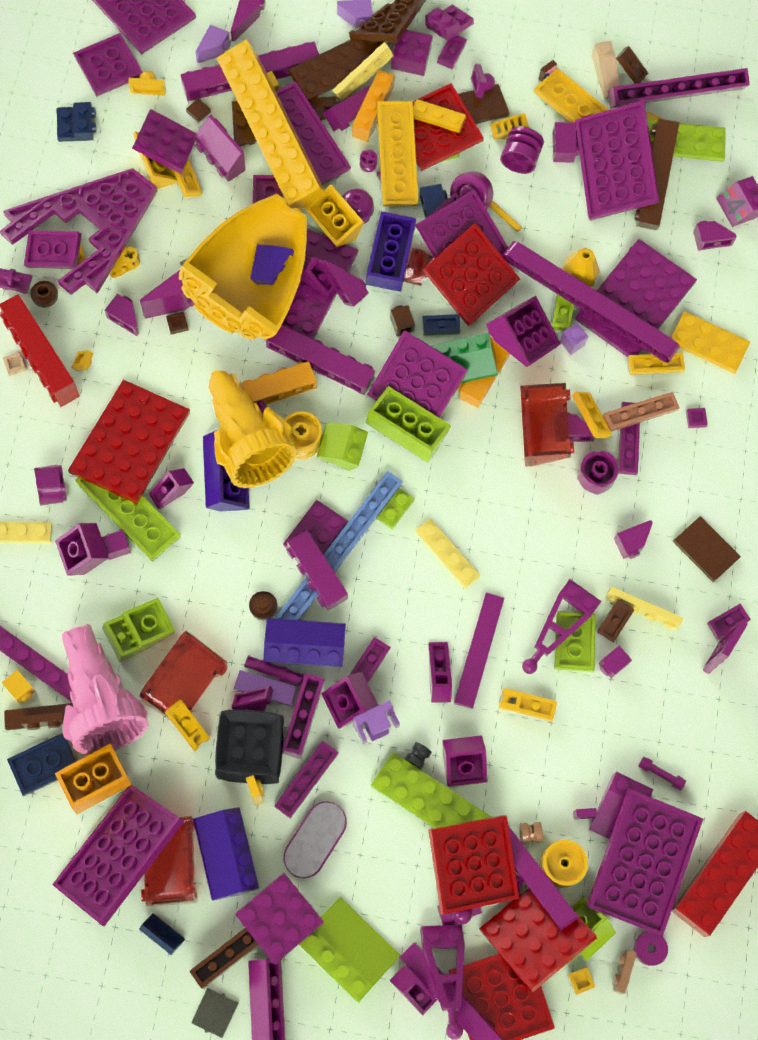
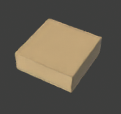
M21 352L3 357L9 376L27 371Z

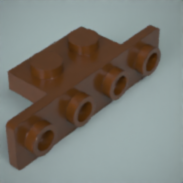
M73 704L5 710V730L27 728L28 730H38L40 727L46 726L48 728H58L60 725H63L65 707L67 705L73 707Z

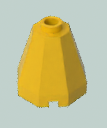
M588 248L577 250L568 256L562 267L564 271L589 287L594 286L600 273L593 251Z

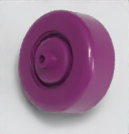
M470 171L454 179L450 188V196L456 192L459 197H462L475 189L485 208L488 209L493 201L494 191L490 180L484 174Z

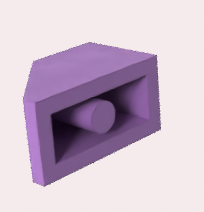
M371 0L337 1V15L353 27L359 28L362 22L371 20V15H373Z
M209 25L195 51L197 62L202 63L217 58L228 50L231 45L229 31Z

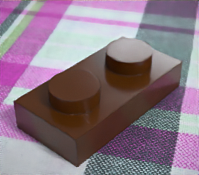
M629 46L625 47L616 57L634 84L641 83L648 75V71Z
M617 599L598 628L597 633L614 643L634 612V609Z

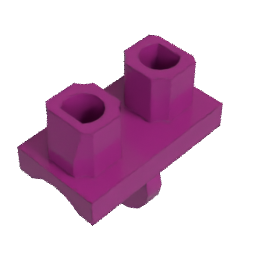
M0 268V288L23 294L28 293L33 278L32 275L16 272L15 269L7 270Z

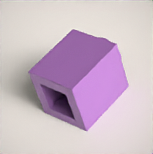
M576 323L562 333L560 342L569 354L572 355L586 345L589 336Z

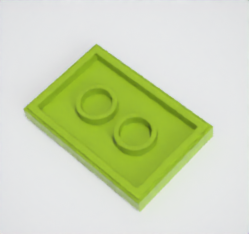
M557 611L556 624L567 631L584 614ZM592 614L583 625L555 649L554 669L594 672L596 614ZM558 634L555 635V641L560 637Z

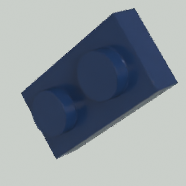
M459 314L422 317L423 336L460 334Z
M154 913L139 928L142 933L171 956L185 940L183 936Z

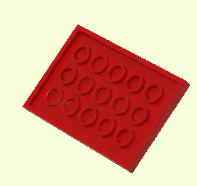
M123 379L70 465L68 472L138 504L188 418L190 409Z

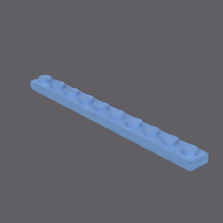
M389 471L385 473L324 553V557L334 572L342 565L403 484L402 480ZM307 577L275 619L300 620L318 595L315 590L311 591L306 583L308 581Z

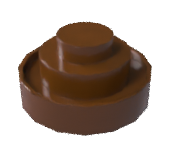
M45 280L34 284L30 291L34 304L42 308L54 305L59 296L56 286L52 282Z
M257 592L249 600L250 613L258 620L264 621L267 618H272L277 612V600L270 592Z

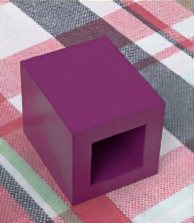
M123 530L102 537L109 560L131 553Z
M619 645L599 662L600 670L605 676H609L612 679L629 665L632 659Z

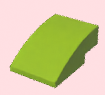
M159 598L123 612L121 616L104 622L102 627L119 662L152 647L176 632Z

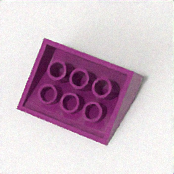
M536 296L518 304L486 324L488 332L494 341L525 367L530 366L561 345Z

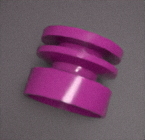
M521 126L512 128L506 139V145H504L500 161L507 169L519 174L532 173L541 154L544 139L537 131L531 128Z

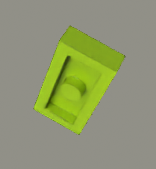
M559 295L556 296L552 327L555 330L565 331L571 327L574 305Z
M399 488L378 515L377 520L393 530L415 498Z

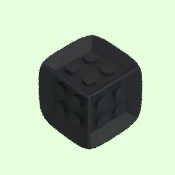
M234 709L221 711L215 752L216 778L229 782L247 783L246 778L254 775L255 780L260 779L261 784H278L282 764L284 716L272 712Z

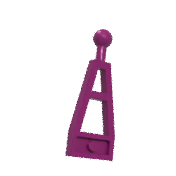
M569 579L559 592L534 646L537 649L531 659L524 660L522 670L526 674L535 673L538 668L537 663L543 654L548 656L591 617L602 601ZM562 599L584 614L567 631L553 622ZM550 628L560 637L547 648L542 642Z
M462 925L421 926L422 950L442 1011H448L449 1024L446 1027V1034L450 1039L458 1040L463 1035V1028L457 1021L456 1013L461 1008L465 949ZM457 948L455 974L439 975L431 949ZM455 983L454 1002H448L443 984Z

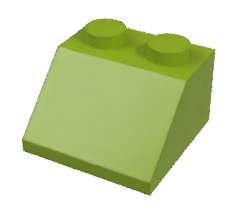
M327 422L316 457L350 471L360 464L368 431L350 424Z
M582 897L571 908L597 936L593 943L579 953L587 961L616 934V931L606 916L599 911L586 907L587 901Z

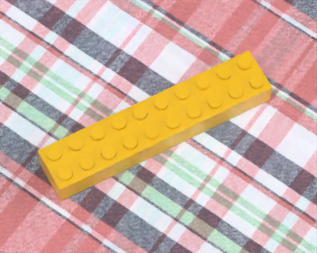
M246 39L217 57L282 194L288 202V206L292 209L298 208L301 210L325 196L326 192L255 48Z

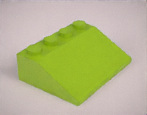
M339 897L321 916L324 923L303 940L299 946L359 1003L401 955L346 901Z

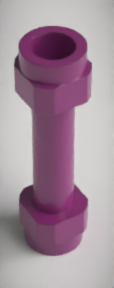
M644 756L638 765L643 771L647 772L649 770L672 783L671 787L680 791L686 784L687 780L683 779V777L679 775L675 777L654 765L653 760Z

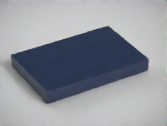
M63 733L7 759L23 797L58 781L55 773L77 762Z

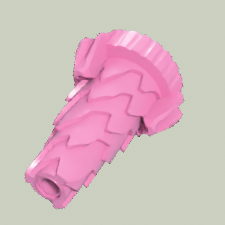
M90 624L65 631L61 636L69 661L68 680L72 690L70 697L73 707L70 705L65 707L63 720L64 738L72 742L76 751L86 755L110 743L114 750H117L136 741L148 729L147 710L131 692L123 689L119 675L114 673L111 663L107 661L101 642L97 643Z

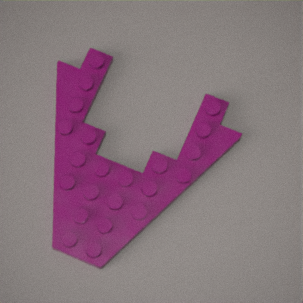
M134 168L4 210V216L11 223L2 228L0 234L10 244L14 245L26 236L29 230H34L54 214L65 223H68L78 214L83 215L100 229L88 238L89 243L98 250L60 278L58 283L70 295L85 284L97 294L157 194V186Z

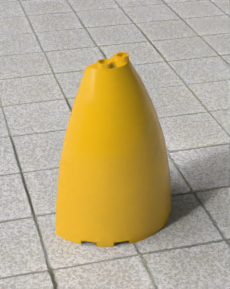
M278 194L260 200L238 211L222 222L198 245L184 262L179 272V280H182L183 283L181 287L183 293L187 298L192 299L195 303L193 307L201 315L219 328L231 334L235 331L247 339L255 340L256 337H262L264 340L277 334L294 299L304 266L307 216L298 208H290L287 205V200ZM257 245L291 248L295 251L294 255H290L285 261V268L278 274L277 280L273 285H256L250 279Z

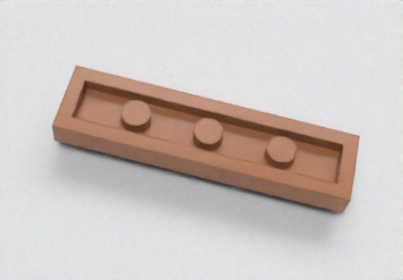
M670 392L605 412L603 417L612 432L676 412L680 407L674 393Z

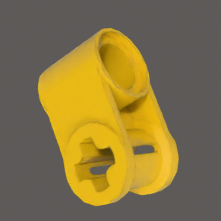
M133 247L124 248L109 274L111 278L120 277L139 267L140 258L138 257L137 250Z

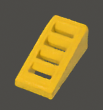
M518 114L490 123L493 139L507 138L512 125L518 127L521 124V127L529 128L526 114ZM498 127H500L501 133H498Z

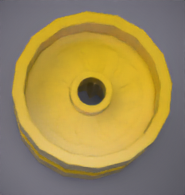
M304 411L288 415L284 420L292 427L290 437L297 450L296 459H308L318 452L322 439V427L318 418Z
M559 840L549 845L542 852L539 866L555 887L567 888L578 883L585 876L588 869V858L584 849L578 843L571 840ZM562 860L565 861V866H566V867H563V866L561 865V861H562Z

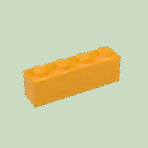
M380 69L378 70L352 125V137L369 142L378 123L377 101H388L394 88L395 75Z
M491 337L494 344L497 372L499 374L510 353ZM497 376L461 383L458 388L460 391L459 398L479 408Z
M308 361L305 363L299 362L290 368H281L272 374H263L254 380H245L240 385L243 391H247L253 404L258 401H264L268 405L317 388V381Z

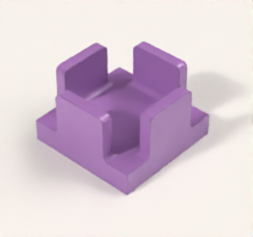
M390 700L353 718V727L363 744L367 743L363 729H366L371 741L389 734L388 728L391 727V724L387 718L388 716L395 729L400 726Z

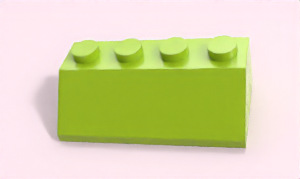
M389 386L368 411L365 422L427 463L437 452L451 428L450 424Z

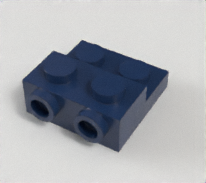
M91 102L73 103V107H57L58 142L94 140V133H97L96 122H93V118H96V108L92 107Z

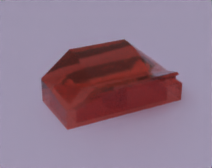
M412 248L404 282L422 285V282L427 278L422 269L434 259L430 252Z

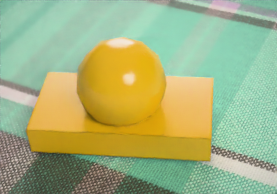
M144 71L141 73L140 78H129L131 94L166 95L165 81L157 80L156 75L151 71Z

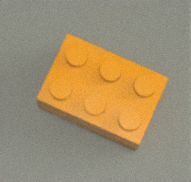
M111 743L55 773L71 808L77 815L132 785Z

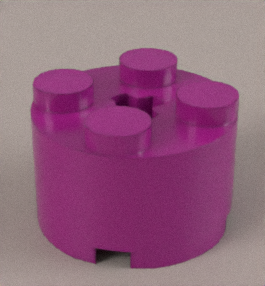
M606 451L588 453L578 469L577 480L586 491L595 495L608 491L613 486L619 473L616 458Z
M62 465L35 467L34 472L40 506L67 501Z

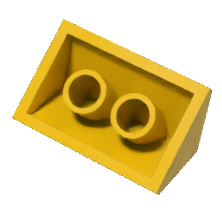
M137 131L133 133L134 141L139 134ZM138 152L149 181L157 186V189L178 183L172 169Z
M330 184L325 189V196L309 204L304 209L330 240L339 247L356 241L364 222Z

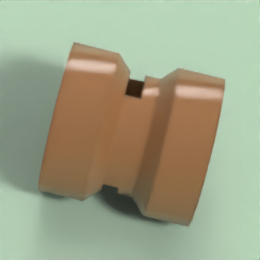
M534 822L530 825L520 823L519 830L522 844L529 843L530 841L535 843L543 842L541 822Z

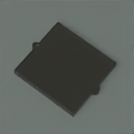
M207 988L191 1023L204 1029L205 1033L210 1032L223 1038L239 1002L226 997L225 993L220 994Z

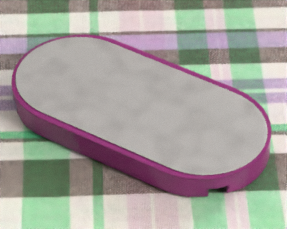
M326 801L314 805L309 810L284 851V864L291 875L302 879L310 878L320 872L346 829V815L340 806Z

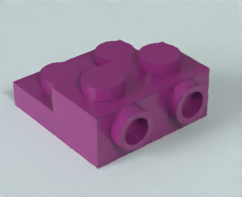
M453 4L444 10L436 8L425 15L426 27L447 41L474 24L473 17Z

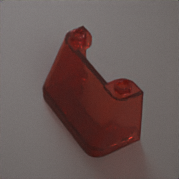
M566 383L520 386L525 467L571 458V454H574V442H570L567 413V401L571 400L570 389H566Z
M184 631L145 684L139 697L144 704L168 720L170 719L164 712L180 699L192 713L193 707L212 680L219 675L222 677L226 673L228 662L194 635Z
M192 816L179 817L184 821L144 874L145 889H141V901L145 902L147 907L197 903V892L194 887L196 886L194 834L192 833L195 827Z

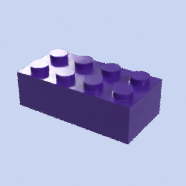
M381 211L366 274V285L398 292L402 291L417 218Z

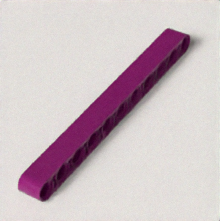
M513 241L502 255L506 262L663 362L669 363L680 348L679 344L666 334L520 242Z

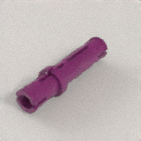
M249 655L245 661V668L273 676L281 682L286 681L301 686L304 674L289 670L286 666L281 667L269 662H263V660Z

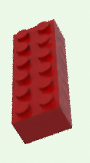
M19 294L0 303V317L3 320V324L12 334L11 336L15 343L19 345L25 359H28L32 370L38 375L39 381L44 389L46 388L52 402H57L61 408L79 398L80 395L74 380Z
M747 811L737 816L672 908V912L703 937L711 936L758 868V820Z

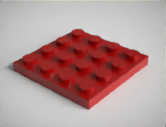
M452 83L418 99L466 115L460 133L414 119L416 164L420 171L484 141L483 135Z
M476 223L472 224L422 269L467 326L473 324L520 280L519 276Z
M507 815L428 829L440 914L445 915L519 899Z
M529 888L519 895V899L510 902L479 928L484 937L532 993L597 939L596 934L579 916L570 925L560 930Z
M500 954L463 966L462 994L503 1038L502 1040H522L555 1029L542 987L540 986L532 993ZM456 968L448 970L449 974H455Z

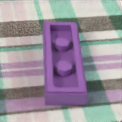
M239 670L234 690L245 692L271 686L273 689L271 701L291 707L297 689L296 686Z

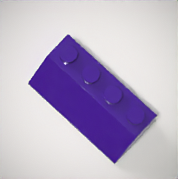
M215 431L204 435L203 459L206 508L220 512L250 509L249 488L235 486L231 482L224 466L216 462L214 447Z
M267 618L263 662L343 667L346 623Z
M240 807L224 809L194 818L193 823L212 901L247 894L259 889Z

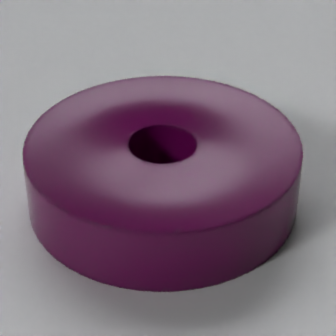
M649 931L640 934L636 938L634 952H637L636 958L642 964L656 966L666 959L668 945L664 937ZM649 945H652L654 947V951L652 953L648 951Z

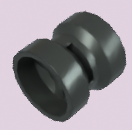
M415 742L412 746L413 751L407 754L405 760L421 770L425 765V759L430 757L432 751L421 743Z

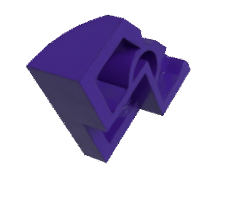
M257 245L250 279L256 285H273L277 280L278 274L285 268V261L290 255L293 256L295 251L291 248Z

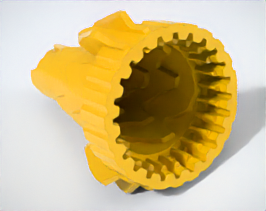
M219 370L212 372L208 388L213 397L211 401L214 405L216 418L220 424L219 430L214 432L217 464L224 466L231 482L239 488H254L277 479L290 469L297 457V450L290 437L292 427L270 407L265 408L264 414H262L257 403L253 404L247 391H243L234 373L228 375L226 371Z

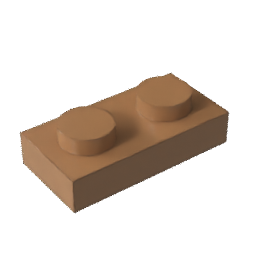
M625 950L624 953H621L618 960L620 970L618 974L614 975L612 986H615L613 992L619 994L626 993L637 952Z

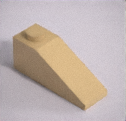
M612 41L595 43L591 54L604 99L609 98L608 90L612 87L620 86Z

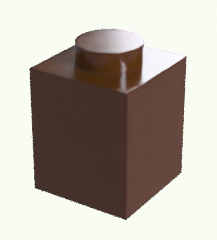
M400 305L394 307L390 312V319L396 336H401L404 330L409 333L414 332L415 322L409 306Z

